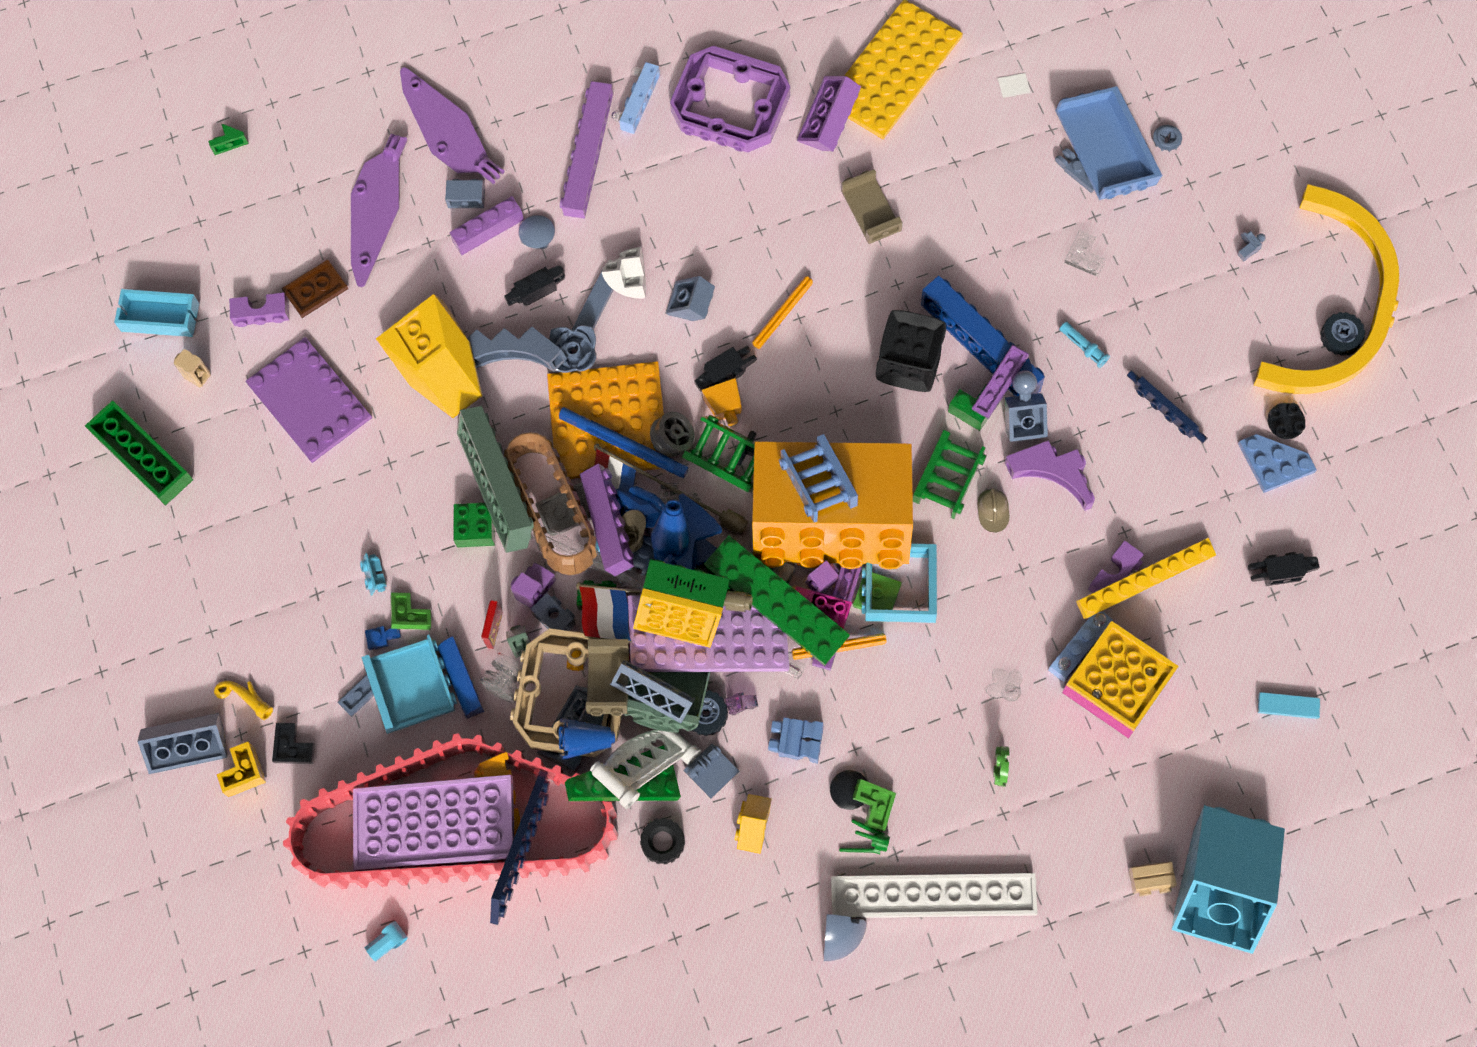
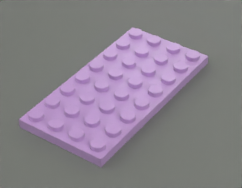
M641 596L627 597L628 630L632 643L629 642L630 663L646 672L789 671L790 669L787 635L753 607L751 611L738 612L728 611L726 606H723L722 615L711 648L633 629Z
M512 775L353 789V870L355 871L506 859L514 840Z

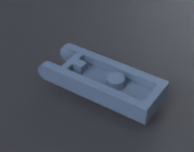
M643 535V545L634 552L632 559L634 567L642 569L641 575L646 576L650 559H654L651 537Z

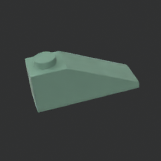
M525 625L513 626L510 628V631L506 632L508 644L515 658L521 657L522 651H525L526 645L531 642Z

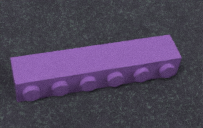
M597 464L582 472L580 477L604 570L617 576L634 567L632 559L634 555L629 548V537L625 532V522L620 514L621 507L616 499V489L611 481L612 474L608 468Z

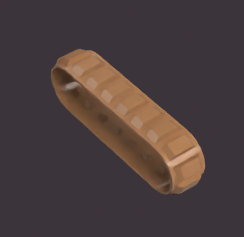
M532 432L516 436L508 443V448L504 450V457L507 458L509 472H512L514 475V484L520 489V498L527 506L528 517H531L533 520V535L539 544L543 558L547 559V564L554 571L566 575L580 574L587 570L593 564V559L597 557V542L591 523L587 520L585 510L580 504L579 497L574 491L570 478L567 477V471L563 463H561L556 448H553L552 442L545 436ZM528 453H539L547 457L548 465L553 466L555 470L553 476L555 479H559L561 483L559 489L561 493L566 494L568 499L566 505L568 508H572L575 514L573 520L575 523H579L582 529L579 532L581 538H586L588 542L584 544V549L579 553L567 556L560 555L552 550L554 548L553 543L548 542L545 537L547 530L545 527H541L538 521L541 516L539 512H534L532 508L534 501L532 498H528L525 492L528 487L526 483H521L520 469H515L514 463H517L519 457Z

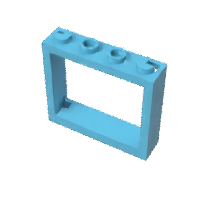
M911 544L910 557L928 558V611L873 610L872 564L866 563V567H862V579H866V585L862 584V596H866V602H862V614H865V621L936 623L937 544Z

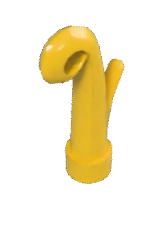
M227 680L219 682L215 686L214 695L217 698H226L233 690L262 720L268 719L273 713V708L258 696L251 681L247 682L248 690L236 682ZM226 688L225 692L220 693L221 689Z

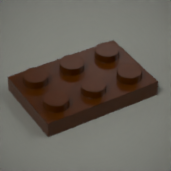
M327 259L281 289L300 317L304 318L348 290V287Z

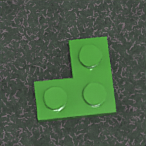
M391 592V629H431L430 609H411L410 593Z
M859 779L852 799L870 806L864 825L881 832L886 830L896 793Z

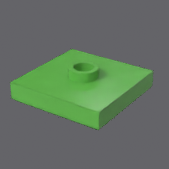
M872 572V609L893 610L902 582ZM866 579L861 580L853 603V607L861 610L862 602H866V596H862V584L866 585Z

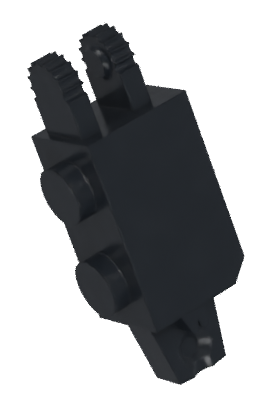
M556 266L548 270L544 267L513 283L514 287L511 289V292L504 295L507 304L510 306L518 302L528 306L557 291L556 284L565 279L564 268Z
M745 346L738 351L731 347L705 363L704 373L694 380V383L698 390L702 392L703 389L734 378L737 379L744 374L748 366L755 363L757 357L752 355L742 360V357L750 352L749 346Z
M1289 552L1285 556L1279 557L1277 555H1269L1262 562L1248 565L1249 570L1262 569L1261 574L1250 576L1251 581H1265L1266 586L1300 582L1306 573L1320 568L1317 557H1304L1303 553L1297 554L1296 552Z

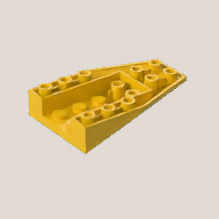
M435 294L431 295L376 338L408 384L450 417L455 418L460 414V410L468 408L483 396L470 341L444 301Z

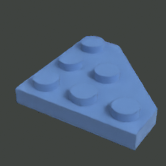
M1256 434L1238 442L1263 493L1317 471L1308 453Z

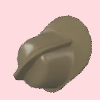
M997 489L985 490L980 494L977 502L979 521L985 530L997 533L1004 530L1009 523L1008 500L1005 494Z
M630 510L622 518L625 522V532L629 537V548L632 552H636L642 547L644 542L643 533L646 527V519L640 511Z

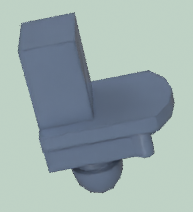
M1251 231L1241 234L1242 240L1247 244L1238 251V256L1243 262L1261 250L1262 243L1266 239L1265 234H1258L1257 237Z

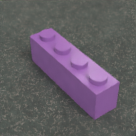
M511 196L450 231L452 242L462 256L523 221L522 210Z

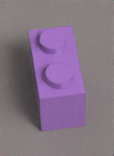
M825 561L808 575L805 583L812 591L823 593L835 584L839 576L837 574L838 569L834 564H829Z

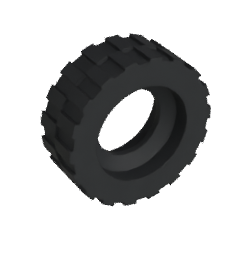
M657 818L647 823L648 825L643 828L640 836V845L644 855L651 862H656V864L665 865L674 862L684 851L685 837L682 829L671 819ZM664 831L672 836V846L666 851H659L653 846V838L658 832Z

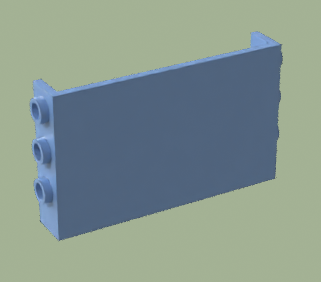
M1117 86L1104 90L1098 89L1092 93H1082L1076 97H1066L1060 100L1055 111L1099 200L1112 199L1121 194L1127 195L1136 190L1143 191L1148 187L1157 185L1162 177V173Z

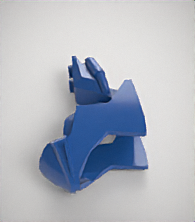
M638 486L631 487L629 493L616 489L615 495L620 504V510L624 514L630 510L640 511L646 519L645 528H653L665 503L656 494ZM680 494L678 499L684 509L690 532V543L680 555L653 549L654 560H662L667 564L682 565L687 569L696 570V567L703 565L717 549L705 538L720 534L722 528L696 502L685 494Z

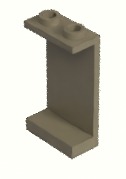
M875 169L864 171L859 176L849 177L842 182L841 192L868 244L902 231L903 222L900 217H895L876 181Z
M588 639L587 714L593 716H601L602 714L621 716L627 714L628 694L610 684L624 660L629 662L628 639ZM621 673L617 682L624 686L628 685V676Z

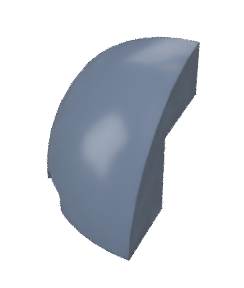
M827 914L824 961L839 960L851 954L861 943L865 935L867 922L861 919H851L848 916Z

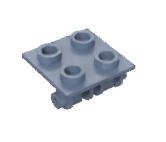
M713 744L707 747L683 770L710 799L740 772L721 753L719 747Z

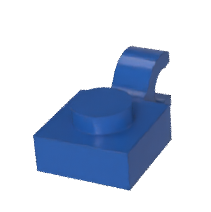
M381 626L365 630L367 646L370 651L389 646V640L401 638L400 630L390 628L386 631V628Z

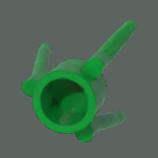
M852 819V823L874 834L870 835L858 830L855 831V834L871 839V846L874 848H839L840 852L876 853L880 855L881 851H887L890 836Z

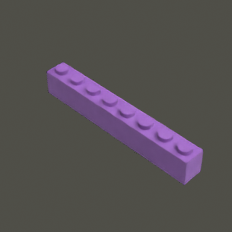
M591 81L590 88L586 89L585 97L587 101L582 106L583 118L579 119L578 129L580 131L575 136L576 148L572 150V165L568 167L567 171L569 178L568 182L565 181L564 198L560 200V208H562L564 216L585 219L613 98L612 84Z

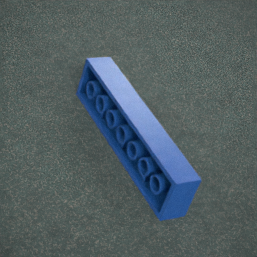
M937 276L923 288L921 306L932 317L946 323V330L991 374H994L1013 343L1008 342L1000 330L991 326L990 321L986 317H982L974 305L968 304L964 300L963 295L958 291L956 292L946 279ZM1027 358L1020 371H1030L1035 375L1037 387L1031 394H1038L1041 392L1045 376L1042 370L1038 367L1035 368L1031 364L1030 359ZM1011 383L1008 390L1014 396H1019V393H1017L1014 390L1013 385Z

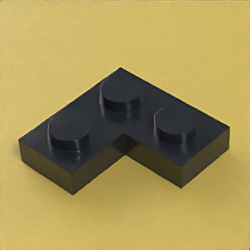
M276 723L272 756L273 763L313 764L315 744L296 743V723Z

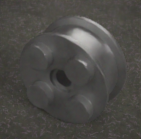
M678 412L664 414L661 418L655 420L650 427V439L654 449L665 456H678L683 451L689 449L694 442V429L690 421Z

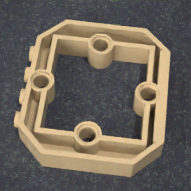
M549 628L528 643L526 650L521 653L523 667L522 670L518 671L517 682H520L519 689H515L514 701H516V707L511 710L510 720H513L515 728L531 749L564 753L563 750H559L558 731L559 727L563 726L560 720L554 724L553 728L531 725L535 700L541 693L539 677L544 652L566 655L571 665L580 666L589 658L588 639L590 638H585L584 633ZM578 650L582 654L580 657L574 658L571 656L573 651ZM530 683L536 685L535 689L532 691H527L525 689L526 686ZM604 714L602 726L610 727L611 731L615 732V742H617L621 716ZM606 749L580 756L595 758Z

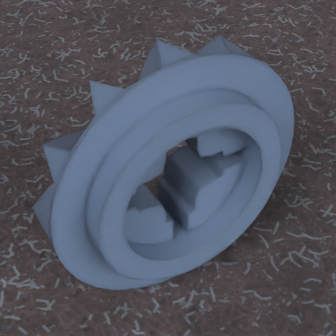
M1162 125L1155 130L1153 141L1156 147L1161 148V151L1168 150L1170 152L1174 149L1177 150L1181 145L1182 134L1179 129L1172 125ZM1170 134V140L1165 143V138Z

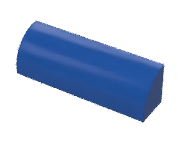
M452 636L443 641L438 646V650L466 719L483 713L484 709L459 647Z

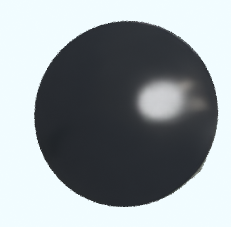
M1280 403L1274 406L1268 414V426L1272 433L1279 438H1296L1306 427L1305 416L1295 403Z
M845 770L833 778L830 784V795L839 808L853 810L864 805V803L852 799L857 781L859 779L867 781L861 773L854 770Z

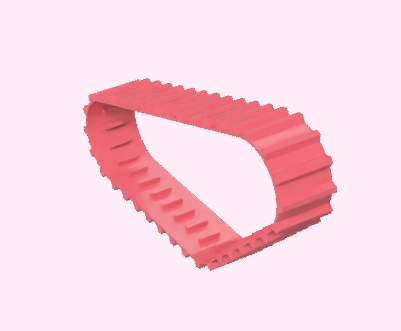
M459 733L453 734L452 741L441 744L438 740L434 741L433 748L422 752L419 748L415 749L414 756L406 760L398 756L395 758V764L387 768L379 764L376 766V772L365 776L363 772L357 774V780L347 784L341 780L338 782V788L328 792L322 788L319 790V796L310 801L303 798L300 801L301 808L295 817H288L286 823L290 826L289 838L283 841V846L291 851L294 856L291 862L292 866L304 875L309 874V878L321 887L325 888L328 883H333L341 889H347L349 883H356L361 888H367L369 882L376 881L382 887H387L390 880H396L402 886L408 885L410 879H417L421 884H428L430 878H438L442 883H448L449 878L457 876L462 882H468L470 875H478L482 881L488 880L490 874H498L500 876L505 863L502 860H498V863L486 864L480 861L478 864L470 865L457 863L454 866H443L442 864H437V867L417 866V868L405 869L399 867L389 870H358L355 872L335 870V873H325L317 869L314 872L309 869L311 863L303 856L302 850H304V845H302V841L307 827L316 816L329 808L332 809L336 805L353 800V789L391 784L395 780L410 776L414 772L426 769L433 764L445 761L447 758L460 753L475 751L480 755L485 753L495 757L505 753L506 750L498 742L493 747L487 745L480 735H476L473 739H462ZM516 750L513 754L508 753V760H505L506 763L514 765L517 770H527L534 773L536 777H538L540 771L548 772L547 779L553 780L555 785L558 786L560 784L565 785L567 779L580 775L575 773L572 777L564 774L562 768L558 765H555L552 769L546 768L542 760L537 757L530 762L525 759L519 750ZM600 801L605 807L601 811L604 817L607 816L606 827L602 828L603 837L598 844L595 843L593 845L594 848L583 855L581 853L578 855L579 857L565 859L561 856L559 859L544 860L539 858V860L525 861L523 869L519 868L518 871L521 877L528 878L529 873L539 871L542 877H548L550 870H559L563 876H567L570 869L581 868L584 872L590 871V864L596 862L599 858L606 860L609 857L606 850L610 842L618 838V833L612 822L617 817L612 802Z

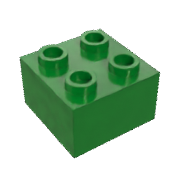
M485 503L454 504L453 541L457 548L495 546V526Z

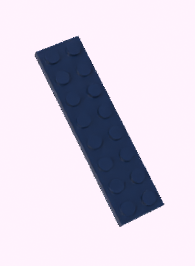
M539 772L491 897V924L498 925L501 917L505 918L508 907L506 903L511 901L514 889H512L513 884L517 885L520 876L519 868L523 869L526 860L525 852L529 853L532 844L531 836L535 837L538 828L536 823L541 821L543 816L542 807L548 803L549 794H546L550 786V781H547L548 772Z

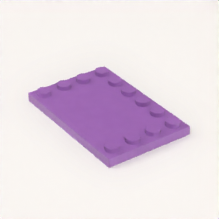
M306 337L245 381L311 463L315 462L372 419L368 411Z

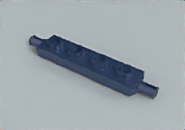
M1133 370L1127 374V377L1134 382V389H1136L1137 394L1142 398L1145 397L1150 402V405L1155 410H1159L1164 414L1168 422H1173L1183 435H1187L1189 438L1195 436L1202 444L1208 439L1200 431L1196 423L1143 376L1139 377Z

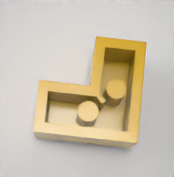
M249 741L230 748L235 767L216 774L222 793L227 797L266 783L255 747Z
M748 794L747 800L742 801L737 819L740 829H736L734 839L738 841L737 849L761 854L772 798Z

